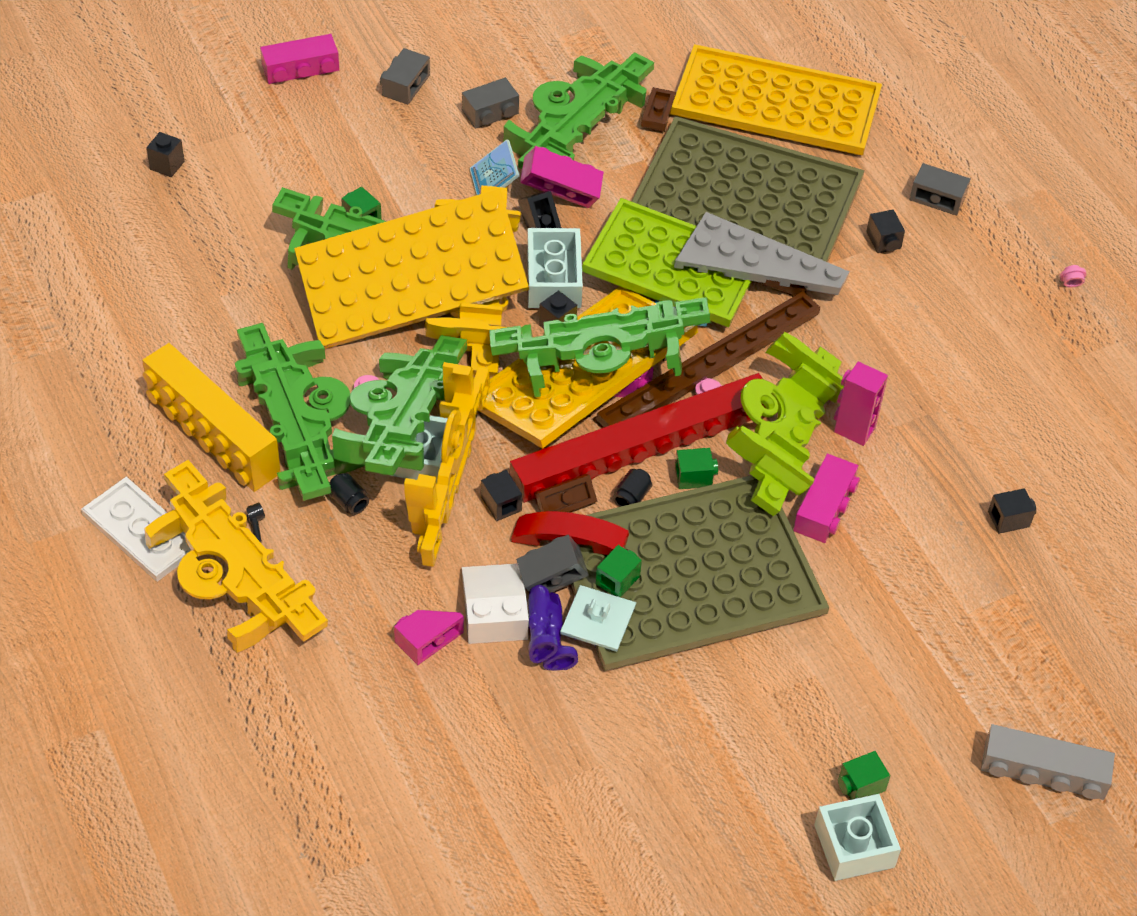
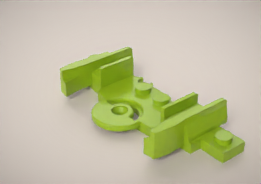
M786 332L775 340L765 353L777 358L793 369L788 378L783 377L776 385L764 379H753L743 387L741 391L742 406L749 418L757 425L754 432L744 426L740 428L737 426L728 434L726 444L733 451L752 463L749 474L759 480L751 501L772 516L780 512L788 490H791L796 495H801L813 485L814 478L802 470L803 464L810 457V453L805 446L808 444L813 430L821 424L815 417L819 419L826 413L823 406L828 400L837 403L838 396L844 388L841 385L843 377L837 373L842 363L839 359L821 346L813 352L803 342ZM778 412V417L776 421H765L761 419V416L772 417Z

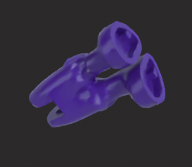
M536 585L531 588L528 599V627L531 633L528 645L530 660L533 663L543 662V667L547 670H568L578 663V653L574 647L563 646L560 641V631L563 627L560 597L557 593H549L545 586Z

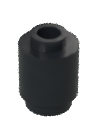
M630 469L614 490L613 500L615 504L621 507L641 502L653 486L650 475L642 469Z
M337 474L330 480L331 493L329 495L345 512L357 515L368 506L369 498L367 497V492L350 474Z

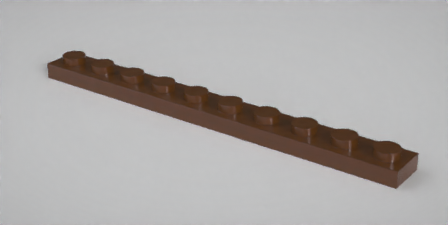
M800 292L682 362V373L680 376H675L673 369H670L597 413V421L603 427H607L672 403L695 389L696 384L707 378L712 379L777 340L784 332L788 333L820 313V306L805 292Z

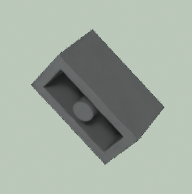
M403 48L400 54L393 58L387 71H383L381 74L382 96L409 105L430 76V57Z
M505 77L462 92V111L476 129L519 114V94Z
M922 163L913 182L909 200L957 216L966 198L971 178Z
M569 534L564 537H558L543 547L530 550L524 556L516 559L524 586L529 592L532 587L543 585L551 593L589 575L580 547Z

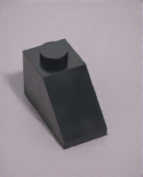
M551 191L540 192L518 199L527 228H562Z

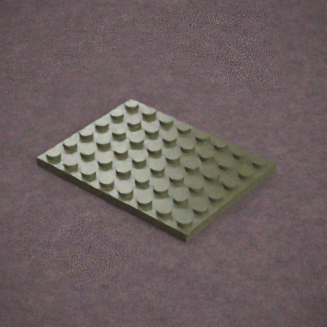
M675 116L632 202L695 226L699 224L704 214L708 212L828 262L860 187L865 170Z
M752 475L587 515L614 523L629 530L625 549L633 551L642 559L640 577L621 597L636 602V606L618 651L595 645L604 671L828 614L829 605L783 508L781 507L780 512L772 516L751 501L759 480ZM577 544L580 547L589 575L571 583L575 596L580 585L610 594L595 584L597 566L608 555L594 553L593 547L590 545Z

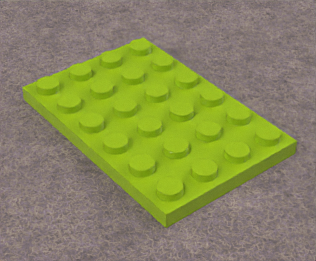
M620 198L582 264V272L658 301L671 300L673 307H676L675 302L706 297L710 321L726 327H730L752 282L750 280L727 277L719 271L708 270L707 273L697 272L698 268L684 266L683 269L674 268L675 260L697 226Z

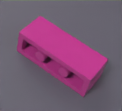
M332 34L260 47L262 67L268 84L340 71L339 53Z
M535 146L524 157L520 183L543 192L551 191L554 196L589 208L600 199L604 172L595 169L592 165L574 161L568 156L553 153L547 148Z
M859 361L852 371L848 369L845 372L841 381V385L844 388L837 399L840 406L837 408L833 418L836 421L834 433L862 446L866 444L876 429L888 379L887 374Z
M828 453L826 454L814 478V483L810 486L797 512L794 532L822 543H826L830 533L835 535L841 520L838 516L840 513H846L851 498L848 495L850 492L855 494L858 488L860 478L856 475L859 465Z

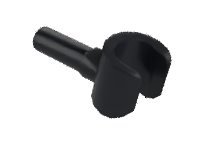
M258 502L248 506L246 512L253 535L261 543L258 521L264 519L265 514L261 504Z

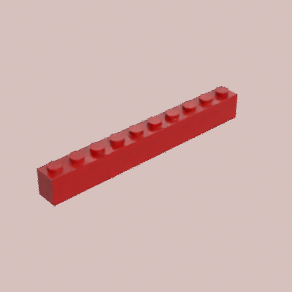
M756 373L511 460L510 476L521 491L522 501L525 503L533 499L537 500L534 492L575 477L589 474L592 480L599 475L615 472L633 463H640L646 458L657 454H665L671 449L682 445H690L704 437L717 435L721 431L732 427H739L751 421L742 406L741 391L749 381L763 378L760 373Z

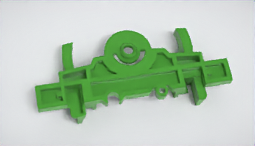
M635 52L621 65L610 61L603 66L590 58L580 56L574 60L573 72H576L577 77H579L575 82L570 84L563 81H550L537 87L533 93V104L541 114L538 116V126L532 133L521 129L511 120H508L504 125L503 142L508 139L512 151L522 156L518 159V167L520 169L523 168L525 155L535 146L547 148L553 153L568 156L574 160L573 145L583 142V132L591 134V128L605 116V110L608 113L620 114L623 105L627 101L642 108L645 104L647 89L639 85V83L654 70V62ZM568 91H571L574 95L572 102H570Z
M283 187L272 204V212L293 219L292 228L295 229V234L288 248V268L291 270L298 265L294 248L386 221L369 215L362 217V209L360 207H351L349 212H346L344 207L332 203L323 217L320 216L323 210V197L313 196L310 201V196Z
M707 298L675 302V308H673L671 300L660 301L656 305L638 308L631 306V311L627 314H621L619 309L615 308L612 312L586 315L579 320L577 315L568 314L564 317V322L559 320L544 322V334L538 337H533L531 324L522 327L514 326L489 330L492 356L519 352L520 359H523L527 365L531 388L535 397H540L541 389L545 388L541 366L554 365L555 371L560 372L559 358L561 360L576 359L578 366L587 372L608 373L625 365L631 356V350L644 348L647 343L649 344L650 358L655 357L654 350L668 347L666 354L667 368L673 369L675 376H680L682 373L679 339L684 335L685 326L711 323ZM598 342H615L619 344L622 348L620 350H616L615 346H613L612 344L600 343L598 345L593 346L590 349L589 354L584 355V351L588 346Z
M263 323L237 329V336L246 356V359L235 362L239 386H245L254 383V392H257L259 404L266 406L273 424L270 428V433L277 438V443L281 442L285 465L289 469L277 473L279 488L283 490L298 486L303 501L331 493V486L327 477L351 472L365 466L334 459L333 449H330L328 437L332 434L330 421L342 417L351 405L350 390L338 379L332 377H312L308 368L324 362L323 359H326L325 348L320 340L304 342L288 348L283 339L271 342ZM317 385V389L313 390L309 396V406L304 401V395L308 389ZM321 395L328 396L325 399L319 398Z
M441 335L432 350L420 348L414 356L400 353H384L379 358L380 373H383V378L388 380H373L362 383L355 387L350 394L351 406L357 412L367 415V423L370 426L366 435H360L335 428L332 434L334 459L365 465L366 471L382 475H394L398 467L421 471L424 468V445L416 441V436L418 433L425 431L424 421L430 422V412L436 400L445 401L443 386L444 362L458 364L467 350V339ZM386 388L394 389L397 392L396 396L392 398V393Z

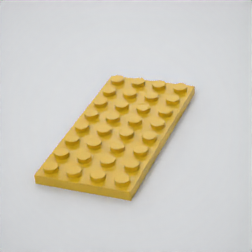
M694 44L671 107V114L863 156L882 84Z
M500 189L294 248L317 337L325 349L424 321L426 318H434L458 311L460 303L482 304L530 290Z
M620 286L577 318L579 320L586 315L612 312L615 308L619 309V313L627 314L631 311V306L639 308L656 305V303ZM698 326L684 327V335L679 339V347L698 333ZM598 342L588 346L584 351V355L589 354L590 349L593 346L598 345L600 343L612 344L613 346H615L616 350H620L622 348L619 344L615 342ZM647 343L644 348L631 350L629 360L621 368L600 374L581 369L576 363V359L561 360L559 358L560 372L555 371L554 365L541 366L545 388L541 389L540 397L533 395L527 365L523 359L519 358L490 379V388L483 411H478L543 449L664 359L668 347L654 350L655 357L650 358L649 344Z

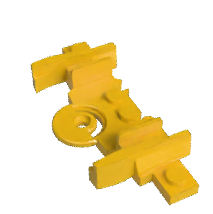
M481 185L480 194L500 189L505 207H507V188ZM438 199L435 202V207L459 200ZM507 210L512 231L516 232L519 227L521 212ZM503 297L482 304L460 303L459 310L450 313L456 318H426L425 336L439 339L441 335L467 339L466 351H471L470 367L473 369V376L476 375L478 367L489 369V376L493 377L498 374L499 355L492 356L489 330L507 328L500 326L502 312L507 310L508 299Z
M444 362L443 386L445 402H440L439 409L440 417L448 419L443 434L442 462L438 472L437 483L436 477L419 474L417 480L406 478L404 482L408 519L411 522L412 533L421 535L418 541L417 552L421 553L422 564L425 566L434 567L442 543L441 525L442 523H448L451 510L454 507L455 493L458 494L467 458L471 455V442L474 440L477 430L476 413L477 410L483 411L490 388L489 369L478 367L474 378L472 367Z
M189 460L164 473V480L177 496L170 499L172 511L158 517L144 528L146 546L150 549L184 531L186 543L191 551L181 559L178 565L177 576L182 589L189 595L199 599H215L228 593L237 603L247 602L248 614L252 618L240 625L227 629V639L232 642L233 650L236 653L252 647L286 622L303 642L328 626L327 618L312 602L313 595H315V587L311 582L302 580L295 585L293 579L284 570V561L275 565L268 562L274 558V550L266 549L253 533L246 528V515L242 512H237L231 517V508L225 502L226 487L222 483L217 482L208 487L207 480ZM209 554L218 556L226 562L229 570L227 576L222 580V585L218 584L223 576L221 564L213 559L198 561L196 557ZM205 567H211L213 568V571L210 573H204L202 569Z

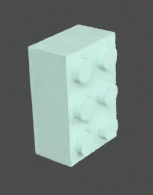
M528 228L527 270L528 286L530 289L528 290V308H539L541 302L558 290L578 305L577 308H581L583 283L580 228Z

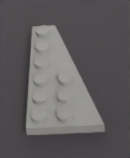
M708 212L700 220L674 264V268L679 269L689 266L698 268L697 272L719 271L724 276L762 283H765L766 279L779 281L780 286L790 287V283L804 286L810 291L839 295L850 272Z

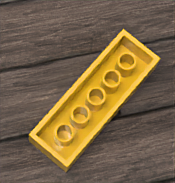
M167 343L142 359L144 367L143 377L147 383L148 390L146 394L149 400L155 405L159 404L164 409L168 418L171 420L175 419L188 436L195 437L202 449L207 453L211 452L224 469L228 468L231 470L241 485H247L253 492H256L277 477V473L281 472L277 438L173 345Z

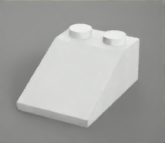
M518 563L462 567L468 644L528 640L529 619L526 593Z

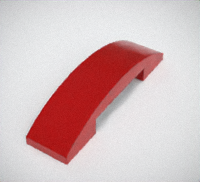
M558 511L535 512L519 516L511 536V542L539 546L541 539L553 541L558 537H564L569 534L577 544L592 546L594 553L609 555L617 545L625 549L629 530L614 523L583 514Z

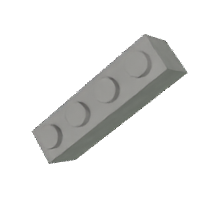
M991 724L985 741L981 771L988 772L996 777L1005 776L1018 779L1026 784H1039L1051 787L1059 792L1068 791L1081 794L1089 799L1104 800L1112 783L1115 753Z

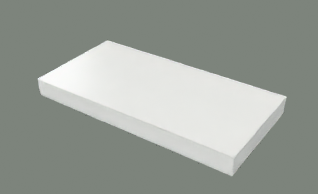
M127 477L81 509L82 515L156 582L177 568L181 559L191 551L186 543L184 531L172 539L148 549L144 528L167 512Z

